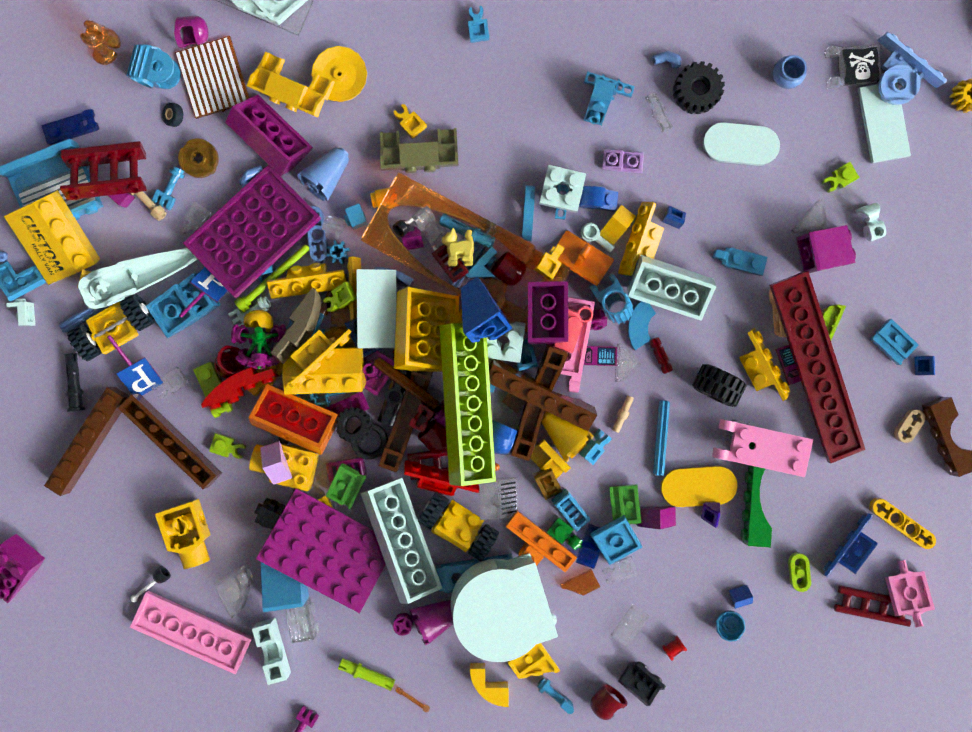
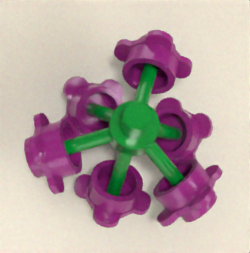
M233 325L231 342L233 344L236 342L242 344L248 339L251 344L249 349L243 348L239 350V355L235 359L240 364L255 369H263L265 365L271 367L279 364L280 362L271 354L273 348L270 349L267 344H270L272 340L278 343L287 330L285 325H274L270 334H265L261 327H256L255 332L249 334L245 325ZM265 348L266 352L264 354H261V351H263Z

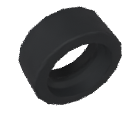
M376 423L371 424L372 430L376 431L381 438V444L376 451L366 452L360 448L359 443H351L355 454L363 459L372 460L379 457L384 452L388 442L386 431ZM361 425L353 433H357L361 429Z

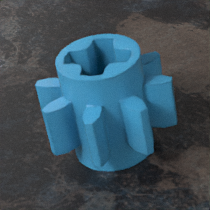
M334 241L332 247L327 246L330 253L326 256L333 257V264L338 260L343 265V260L345 258L348 259L347 252L351 249L344 248V241L340 245ZM338 248L343 251L340 253V257L334 255Z

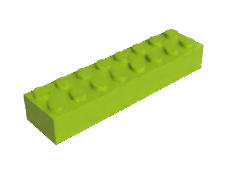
M463 323L439 325L450 485L467 486L496 482L487 338H480L479 342L472 343L463 332Z

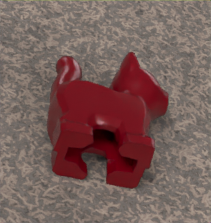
M426 404L419 405L417 415L409 423V426L421 433L424 432L431 418H433V414L437 411V408L432 410Z

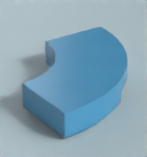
M640 301L633 309L634 312H632V317H630L628 324V337L634 351L651 340L648 334V325L651 318L656 314L652 306L643 301Z

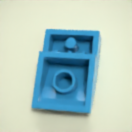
M193 273L181 283L173 285L146 305L167 338L189 327L221 305L219 301L215 302L204 294L182 318L179 317V314L202 292L190 283L198 273Z

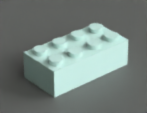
M641 255L627 291L630 298L702 321L716 289V283L713 278Z

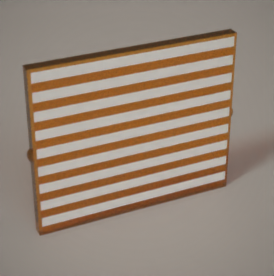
M231 36L175 52L196 119L221 111L224 112L250 98Z

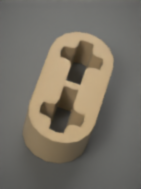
M915 409L907 411L894 431L895 438L900 442H911L925 422L924 413ZM912 415H916L918 421H913ZM902 430L906 431L907 437H903Z

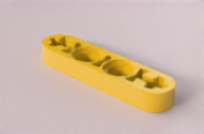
M874 498L871 500L869 509L874 515L916 545L924 549H931L935 546V536L884 499ZM881 504V507L888 511L885 513L884 511L878 510V507L876 505ZM893 513L899 515V520L896 523H892L890 519ZM909 524L914 525V532L911 534L906 532V527ZM920 534L927 537L928 543H924V540L917 536Z

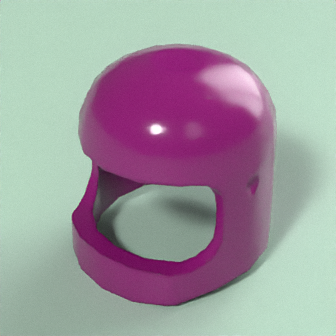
M199 16L176 18L174 35L179 48H186L190 44L203 45L208 40V26L203 18ZM181 28L183 29V41L180 34Z

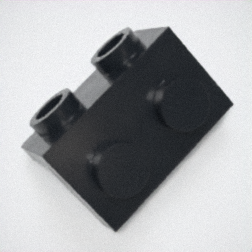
M630 662L618 682L643 704L650 706L659 690H665L666 686L662 683V679L647 670L648 667L644 663Z

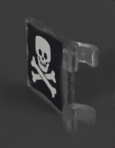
M879 44L850 47L829 46L828 50L824 51L825 59L834 57L838 59L839 77H830V80L826 81L827 89L879 83L881 78Z

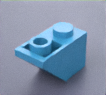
M596 78L584 121L602 126L611 102L615 83Z

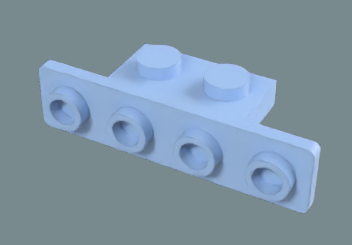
M886 32L878 39L880 44L892 52L880 67L882 70L887 71L895 65L904 64L912 67L911 69L918 73L920 80L924 78L935 88H938L947 81L940 71L933 69L925 59L920 58L909 46L901 43L896 35Z

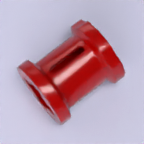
M678 636L668 645L662 646L671 661L682 651H687V648Z

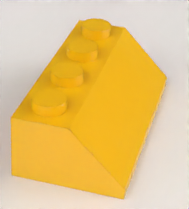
M334 348L336 351L334 355L328 360L326 358L322 359L319 362L322 365L314 373L311 371L305 375L307 380L299 387L295 385L292 388L289 384L303 371L289 356L283 364L284 394L363 392L366 385L365 374L363 373V348Z

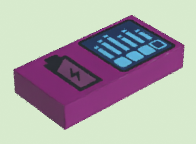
M789 345L775 349L787 384L792 385L800 382L801 380Z
M587 346L584 365L617 366V347Z

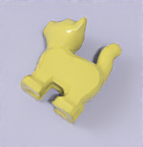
M454 228L441 238V242L447 246L449 267L457 266L459 258H462L465 266L473 265L474 241L471 236V230L466 231V240L457 242L458 237Z

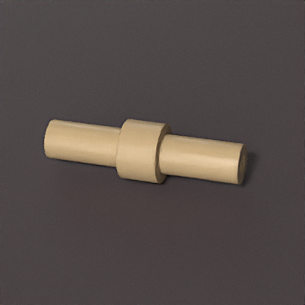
M626 396L622 408H619L616 414L618 417L612 428L613 431L620 432L624 420H627L629 416L628 411L633 402V397Z

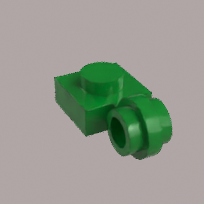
M557 517L547 530V533L561 544L568 539L569 542L567 544L574 550L582 547L583 541L575 534L570 536L574 529L560 517Z

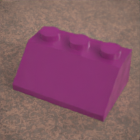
M568 281L528 282V343L554 344L569 342Z

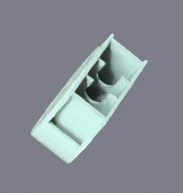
M530 553L509 560L489 559L479 562L467 569L456 582L451 596V614L455 632L462 645L476 657L491 662L511 661L525 655L536 644L558 637L536 563L533 561Z

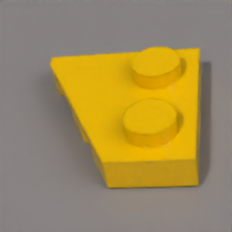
M542 643L536 644L525 655L507 661L518 679L527 678L531 675L540 676L543 673L560 672L559 667Z

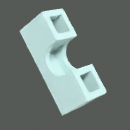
M276 617L257 622L252 631L257 648L261 647L263 650L264 665L262 667L267 684L270 685L287 680L291 671Z

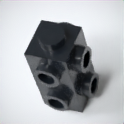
M266 497L263 504L259 503L254 514H257L254 522L272 530L285 505Z

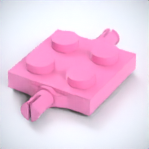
M906 560L897 561L900 573L895 576L885 577L895 616H912L915 627L924 626L920 614L935 610L925 572L908 571Z

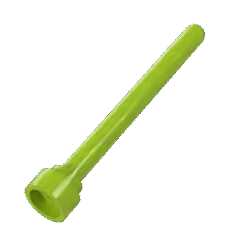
M303 245L247 296L238 297L234 301L235 305L243 313L250 309L249 306L252 304L251 302L268 287L267 280L278 279L309 251V246Z

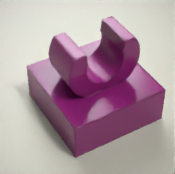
M416 226L414 231H410L402 237L405 251L424 247L421 231Z

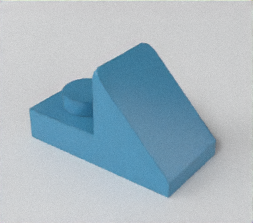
M491 247L465 276L468 279H475L476 277L479 279H494L495 276L485 266L488 265L490 267L497 260V257H495L497 251Z

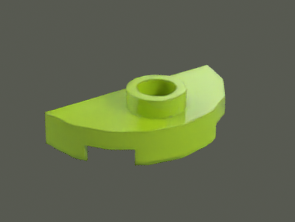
M832 305L822 311L830 340L834 336L846 308L845 305Z

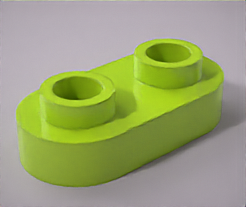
M796 552L790 555L788 559L790 584L795 590L805 592L811 586L810 563L805 555ZM800 559V563L795 565V561ZM802 578L801 583L797 584V579Z

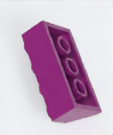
M258 94L232 106L225 122L280 176L293 170L313 148Z

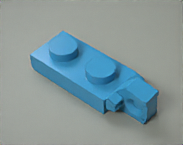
M727 247L725 251L714 250L712 258L722 260L721 264L727 268L763 276L768 258L767 256Z

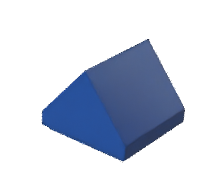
M668 206L662 222L680 229L685 222L686 212Z
M916 356L915 375H935V356Z
M748 585L729 590L734 609L753 603V595Z

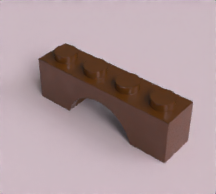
M940 397L923 404V413L931 427L930 433L938 444L937 450L944 459L945 470L950 475L957 477L971 473L972 450L959 448L951 437L952 423L959 415L952 397Z

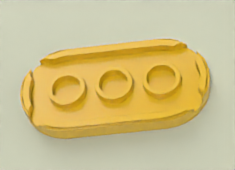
M722 466L673 469L661 481L662 496L669 504L675 507L703 506L705 502L725 504L733 499L738 488L737 479L733 472Z

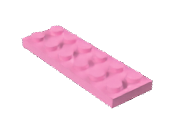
M151 591L145 593L130 626L134 630L233 674L238 672L253 637Z

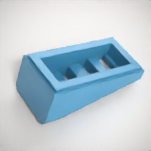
M563 489L561 493L551 500L576 532L591 520L567 489ZM571 503H573L572 506H570L566 511H564V509H565L568 505H570ZM576 509H578V511H577L576 513H574L571 517H569V515H570L572 512H574ZM582 514L583 517L574 523L573 521Z

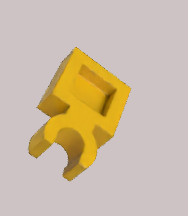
M402 104L401 107L404 112L399 114L394 110V115L398 120H402L399 123L400 126L414 139L427 128V125L415 111L409 114L407 106Z

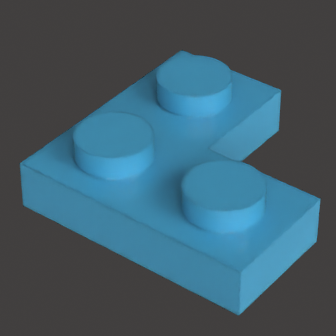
M8 261L0 265V288L10 302L46 283L35 265L19 274L15 273Z

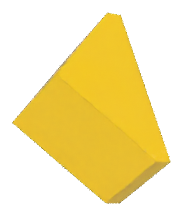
M621 205L602 228L600 236L614 245L636 216Z

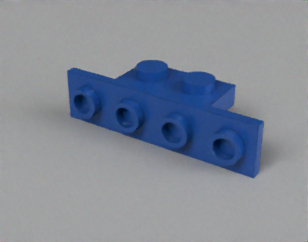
M868 513L867 516H861L857 522L859 525L857 530H851L845 538L848 540L844 547L840 545L834 553L837 557L833 562L829 560L823 568L825 577H829L838 563L856 575L876 548L878 543L862 532L873 516L871 513Z

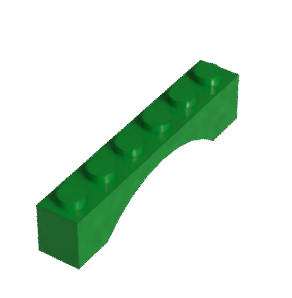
M749 443L750 449H754L755 443ZM748 465V472L745 473L747 489L743 494V500L746 503L745 510L742 511L744 529H741V540L747 546L771 548L772 527L766 520L760 502V485L765 468Z

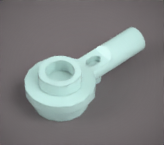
M587 223L581 228L580 234L585 241H596L609 253L615 248L600 236V230L596 224Z

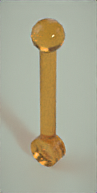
M396 688L395 691L398 694L403 695L421 707L424 712H429V705L422 704L404 692L402 688Z

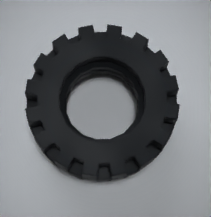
M346 408L336 418V432L341 439L347 442L358 443L362 440L364 441L371 434L372 420H370L369 414L362 409ZM352 417L359 418L362 424L361 429L357 433H350L347 430V422Z

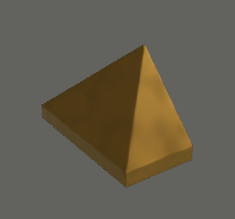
M551 468L532 473L545 500L562 492Z

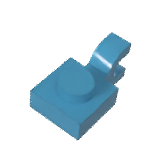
M598 429L595 433L596 440L593 441L591 439L580 453L592 465L595 464L605 451L603 447L612 440L607 434L602 438L604 432L601 429Z

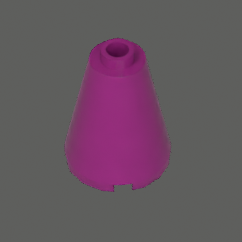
M451 599L409 610L418 633L423 637L422 641L425 646L453 625Z

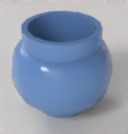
M784 56L777 61L773 68V79L781 88H795L805 79L807 65L800 56Z

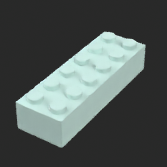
M403 478L360 493L400 604H409L442 589Z

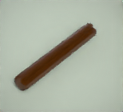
M381 357L375 360L373 365L432 410L437 408L439 405L437 399L397 369H394L393 366Z

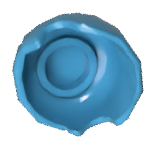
M732 610L724 611L718 616L715 624L716 631L720 637L728 642L739 640L745 632V621L742 616Z

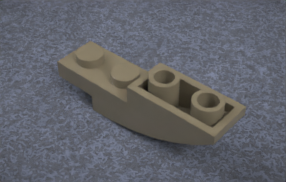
M312 288L304 296L299 306L292 311L289 319L293 325L286 330L285 335L275 344L271 352L277 361L282 364L286 362L295 349L298 350L311 338L320 315L322 299L316 289Z

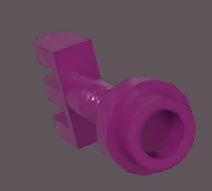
M303 705L296 716L300 723L295 732H303L307 725L312 728L319 715L316 713L311 720L310 716L313 711L309 710L306 716L303 715L307 708Z

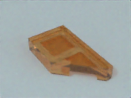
M592 569L560 584L562 589H567L583 596L600 588Z

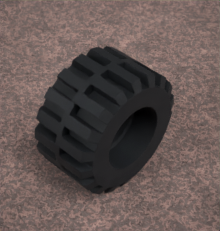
M702 364L692 383L693 388L698 392L730 407L738 405L747 387L740 378L709 364Z

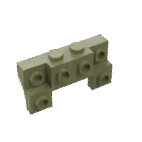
M437 129L438 142L400 144L399 131L393 133L380 132L381 170L401 169V171L411 174L416 173V170L435 172L440 167L459 166L457 129Z

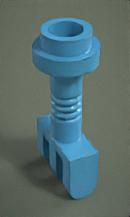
M177 166L169 169L172 175L164 191L157 189L152 198V201L155 203L159 201V205L162 207L166 204L165 208L167 210H171L176 201V198L171 196L175 184L179 178L183 179L185 176L183 174L184 170Z
M542 678L537 684L538 691L548 693L560 704L564 711L572 714L574 712L573 702L552 688L549 679Z

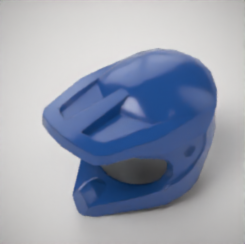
M492 420L494 454L507 455L512 449L518 431Z

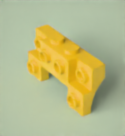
M265 51L259 66L250 75L246 86L270 96L269 100L280 105V102L286 103L285 108L294 112L299 109L318 117L324 100L329 99L335 82L315 73L310 86L306 87L280 75L285 60Z

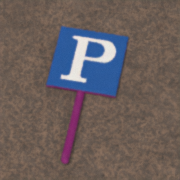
M206 267L190 281L191 284L202 292L179 314V317L182 318L204 294L218 302L228 291Z
M109 335L107 337L128 364V367L116 374L131 394L144 395L164 384L145 357L132 364L112 336Z

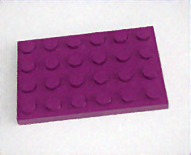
M267 165L184 241L183 244L233 297L237 298L317 224L321 217L270 165Z
M298 489L294 490L255 558L358 613L361 612L386 565L374 530Z

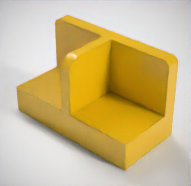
M544 439L534 447L531 455L533 462L541 470L551 468L556 479L563 472L566 473L571 469Z

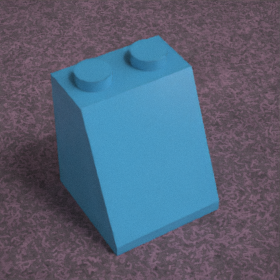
M261 562L263 612L302 607L309 598L308 586Z

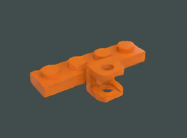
M518 510L505 524L509 530L525 541L518 555L530 553L536 566L546 557L566 572L577 559L575 554Z

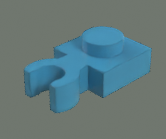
M479 6L478 14H474L472 7H470L469 16L473 20L468 21L470 43L488 41L487 19H481L483 17V7Z

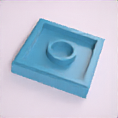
M624 515L591 533L593 540L609 565L643 547Z

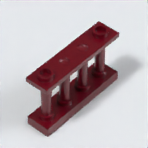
M140 141L61 150V158L66 166L70 168V185L60 186V190L67 200L147 191L141 176L138 177V160L146 159V152ZM129 161L130 178L118 179V163ZM110 163V180L98 181V165ZM90 166V182L78 184V168Z

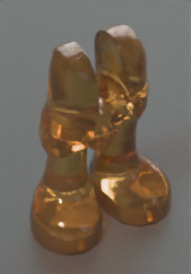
M85 21L83 26L86 28V32L80 34L81 40L87 47L94 50L92 56L97 63L101 65L111 64L116 60L117 53L110 48H120L119 36L115 31L105 28L95 21Z

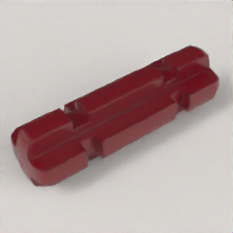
M658 337L651 339L649 343L651 348H654L653 352L658 364H661L662 373L671 372L673 368L671 363H668L669 359L664 348L661 347L660 339Z

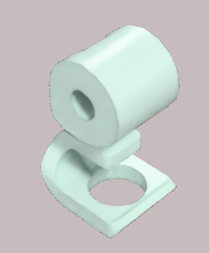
M872 203L855 210L857 214L862 212L868 216V218H865L867 225L863 227V233L869 242L886 236L884 222L877 221L880 211L878 203Z

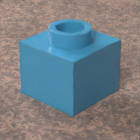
M360 204L345 209L347 214L344 215L348 226L351 225L355 230L368 225Z

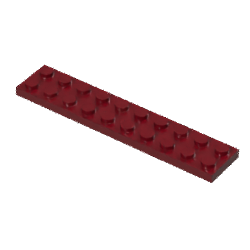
M803 271L770 284L769 286L827 462L831 464L866 450L809 271Z

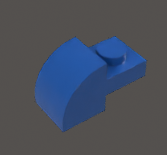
M583 186L579 207L612 212L617 211L618 192L606 190L604 187Z

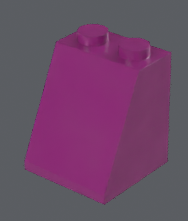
M847 225L809 232L796 237L803 271L813 273L856 263V252L851 244L852 234Z

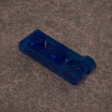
M84 110L82 113L41 125L47 144L53 145L67 139L98 131L100 128L98 123L95 122L94 117L96 115L94 110ZM87 120L88 123L86 126H84L83 121Z

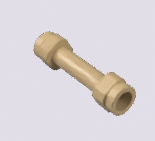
M143 191L130 193L131 195L135 194L151 210L150 214L153 218L160 221L166 216L167 213L161 205L157 206Z

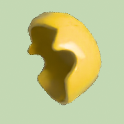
M253 310L244 316L243 323L246 327L265 328L266 332L270 333L273 328V317L264 310Z

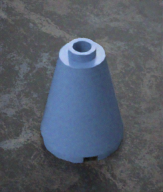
M335 147L301 170L297 177L303 186L305 183L309 187L308 191L322 201H325V199L328 201L349 162V154L340 147L338 149Z

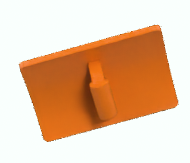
M565 231L557 243L565 248L558 261L598 286L614 262L613 258L570 231Z

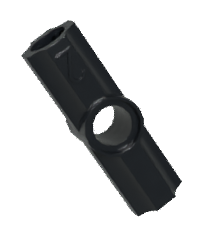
M397 369L410 379L411 371ZM391 380L377 421L390 426L394 425L406 391L394 380ZM392 391H397L400 394V399L396 402L390 399Z

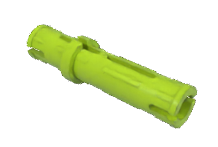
M343 657L338 667V670L353 675V678H361L389 691L392 690L395 679Z

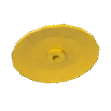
M342 46L328 48L319 54L313 64L311 74L312 79L316 73L335 82L328 100L336 102L352 100L361 93L367 79L365 62L354 50Z

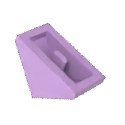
M280 441L260 448L262 468L273 485L292 478Z

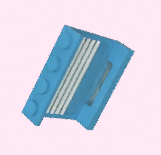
M67 139L0 166V175L8 178L20 208L57 190L76 220H79L80 216L84 214H94L98 212L99 208L104 207L100 197L67 200L60 190V186L70 185V168L66 166L61 158V150L80 148L77 142ZM79 167L78 184L90 182L88 167Z

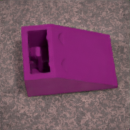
M14 534L0 544V598L6 603H9L45 560L41 554L17 534Z

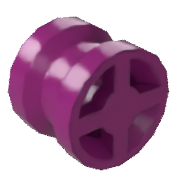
M408 613L398 614L393 623L395 633L401 636L409 634L413 625L412 617Z

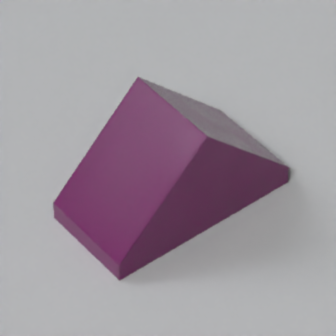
M675 506L640 507L641 523L637 524L638 527L665 529L676 526Z

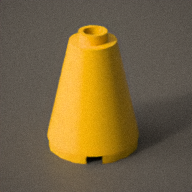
M547 411L543 415L541 423L565 462L569 461V457L571 459L575 457L587 445L586 442L594 437L591 432Z

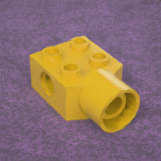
M281 443L292 478L277 484L309 491L312 488L320 454L300 446ZM256 444L251 455L249 470L266 474L262 468L260 449L264 445Z
M199 499L162 510L155 514L167 551L179 554L183 569H189L210 560L204 541L211 534Z

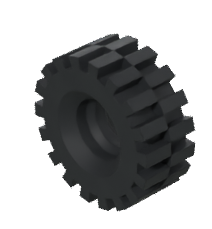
M701 61L699 64L693 62L691 66L687 65L676 78L675 85L673 86V91H675L673 96L674 99H678L677 105L681 104L683 106L681 108L683 111L688 109L690 114L694 112L701 114L703 111L706 113L720 101L724 93L722 88L725 86V81L721 82L723 75L717 74L719 71L717 67L714 70L711 68L713 64L709 63L706 66L704 61ZM698 80L706 85V91L701 95L694 93L692 90L693 82Z

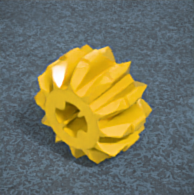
M972 79L962 80L952 88L953 93L949 98L954 99L951 105H957L956 111L962 109L963 113L972 111Z

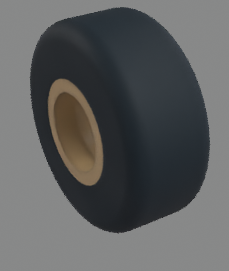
M176 103L166 104L162 111L164 123L172 127H177L182 123L184 116L182 107Z

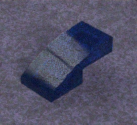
M588 524L576 563L592 569L595 568L601 551L593 540L591 533L600 527Z

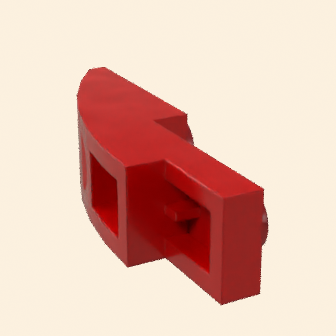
M250 367L230 376L209 393L201 403L202 408L214 410L220 408L221 403L228 402V404L240 401L239 397L245 396L242 388H244V391L256 388L255 384L262 382L265 385L274 382L273 378L279 377L277 369H269L257 373L255 368Z

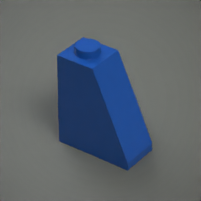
M478 277L461 287L463 332L472 343L479 342L480 338L487 337L489 340H496L513 329Z

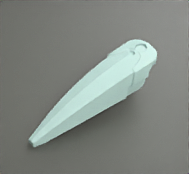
M186 248L117 262L113 266L93 270L83 277L78 283V290L84 304L88 308L99 309L107 307L171 276L196 261L197 258Z

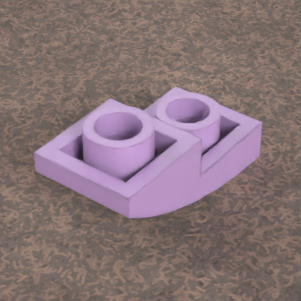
M604 150L602 169L642 173L644 153Z

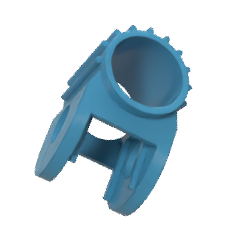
M138 44L134 45L126 76L152 89L153 86L161 89H171L179 83L181 70L179 65L160 48Z
M612 272L609 274L612 282L611 286L599 292L596 285L589 287L607 318L612 320L613 323H625V321H629V318L632 317V312H634L633 305ZM611 293H616V294H614L613 296H611V297H609L608 299H606L607 296L610 295ZM615 303H626L620 312H610L611 307Z

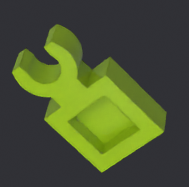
M848 162L831 172L833 177L824 179L822 184L826 182L831 183V188L827 190L829 193L836 190L838 185L840 188H844L860 177L851 162Z
M343 282L331 291L333 297H326L323 302H331V307L327 311L335 312L338 308H345L357 298L350 282Z
M215 433L209 452L224 457H229L230 453H232L235 458L241 459L243 455L238 454L237 450L238 448L246 449L247 446L244 444L235 445L233 444L234 438Z

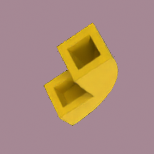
M470 663V676L477 692L494 705L509 707L508 681L485 682V663Z

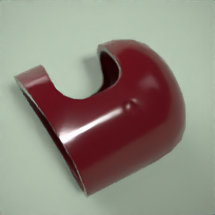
M507 251L496 261L490 272L505 284L514 286L524 277L526 266L521 260Z
M226 345L220 349L214 362V368L218 375L227 379L245 368L244 365L235 359L239 355V348Z
M432 420L424 432L418 434V439L432 453L441 454L447 450L446 428L436 420Z
M604 684L590 701L592 711L602 720H610L614 717V713L617 710L624 709L628 705L625 697L608 684ZM611 694H614V695L619 699L620 702H618L617 700H615V699L611 696Z

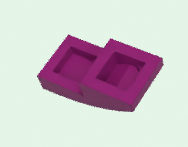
M359 392L325 409L338 414L339 417V413L343 412L346 408L354 407L364 411L370 408L363 392Z

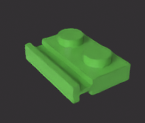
M342 463L326 497L351 509L367 476L359 474L357 470Z
M638 484L610 486L613 521L624 515L629 524L641 523Z

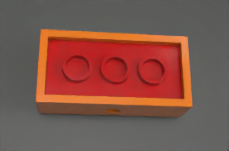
M267 384L248 418L251 425L322 455L336 428L335 423H337L336 418L338 414L292 394H284L283 390Z

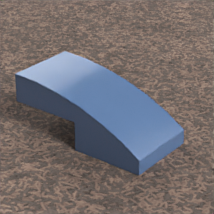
M375 267L373 270H393V269L384 268V267ZM396 271V278L409 287L415 282L411 277Z

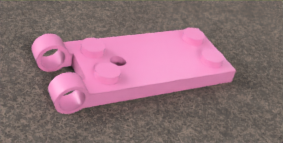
M568 297L569 308L577 310L580 306L587 305L592 311L594 310L595 301ZM583 309L580 312L581 318H587L590 315V310ZM591 321L583 322L573 353L568 352L569 356L561 372L563 375L571 376L568 386L569 392H579Z
M720 419L718 428L732 431L733 437L730 450L714 447L712 457L805 477L813 439ZM754 442L755 448L750 449L749 443Z

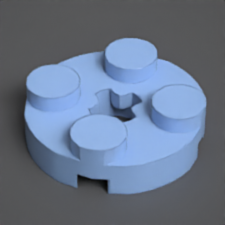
M904 64L895 65L885 71L878 83V90L882 101L892 105H902L912 100L920 89L921 83L918 73H915L911 69L912 67ZM897 80L904 84V87H901L900 90L895 87Z

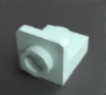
M15 299L13 303H6V307L17 308L16 319L18 326H35L34 303L26 302V299Z

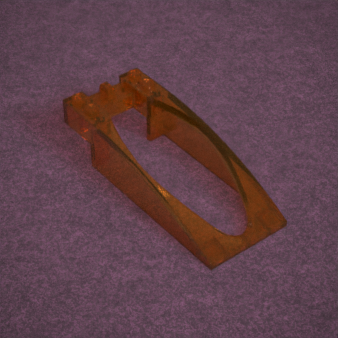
M399 172L361 238V241L460 298L461 289L447 283L428 270L395 236L388 222L389 212L393 208L398 206L425 208L456 217L485 232L490 230L488 234L507 247L524 263L527 270L542 277L540 282L566 281L571 273L570 267L561 264L554 278L549 281L534 270L543 255L542 252L536 250L534 244ZM501 296L499 301L495 300L510 324L515 322L526 323L524 333L528 335V305L524 310L508 301L506 297Z

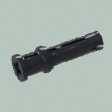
M77 353L64 354L68 390L65 393V396H68L69 408H67V412L85 410L82 401L84 391L80 388Z

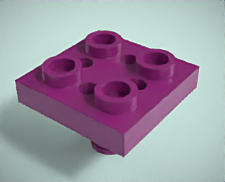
M363 348L364 362H366V365L363 367V373L365 374V379H368L367 376L369 377L364 388L378 396L390 377L377 369L373 363L378 357H381L394 367V361L375 348Z

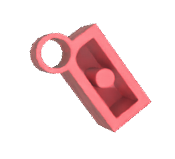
M582 305L577 310L568 307L569 342L554 343V347L573 353L583 322H589L593 318V311L589 306ZM583 309L590 310V315L587 318H581L580 312Z

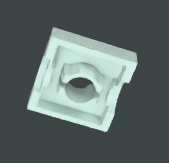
M548 165L539 204L577 213L586 173ZM559 184H565L569 192L561 195L554 187Z
M515 322L510 324L513 329L505 335L510 341L505 343L504 350H501L502 343L498 339L489 340L487 337L488 358L520 363L526 323Z

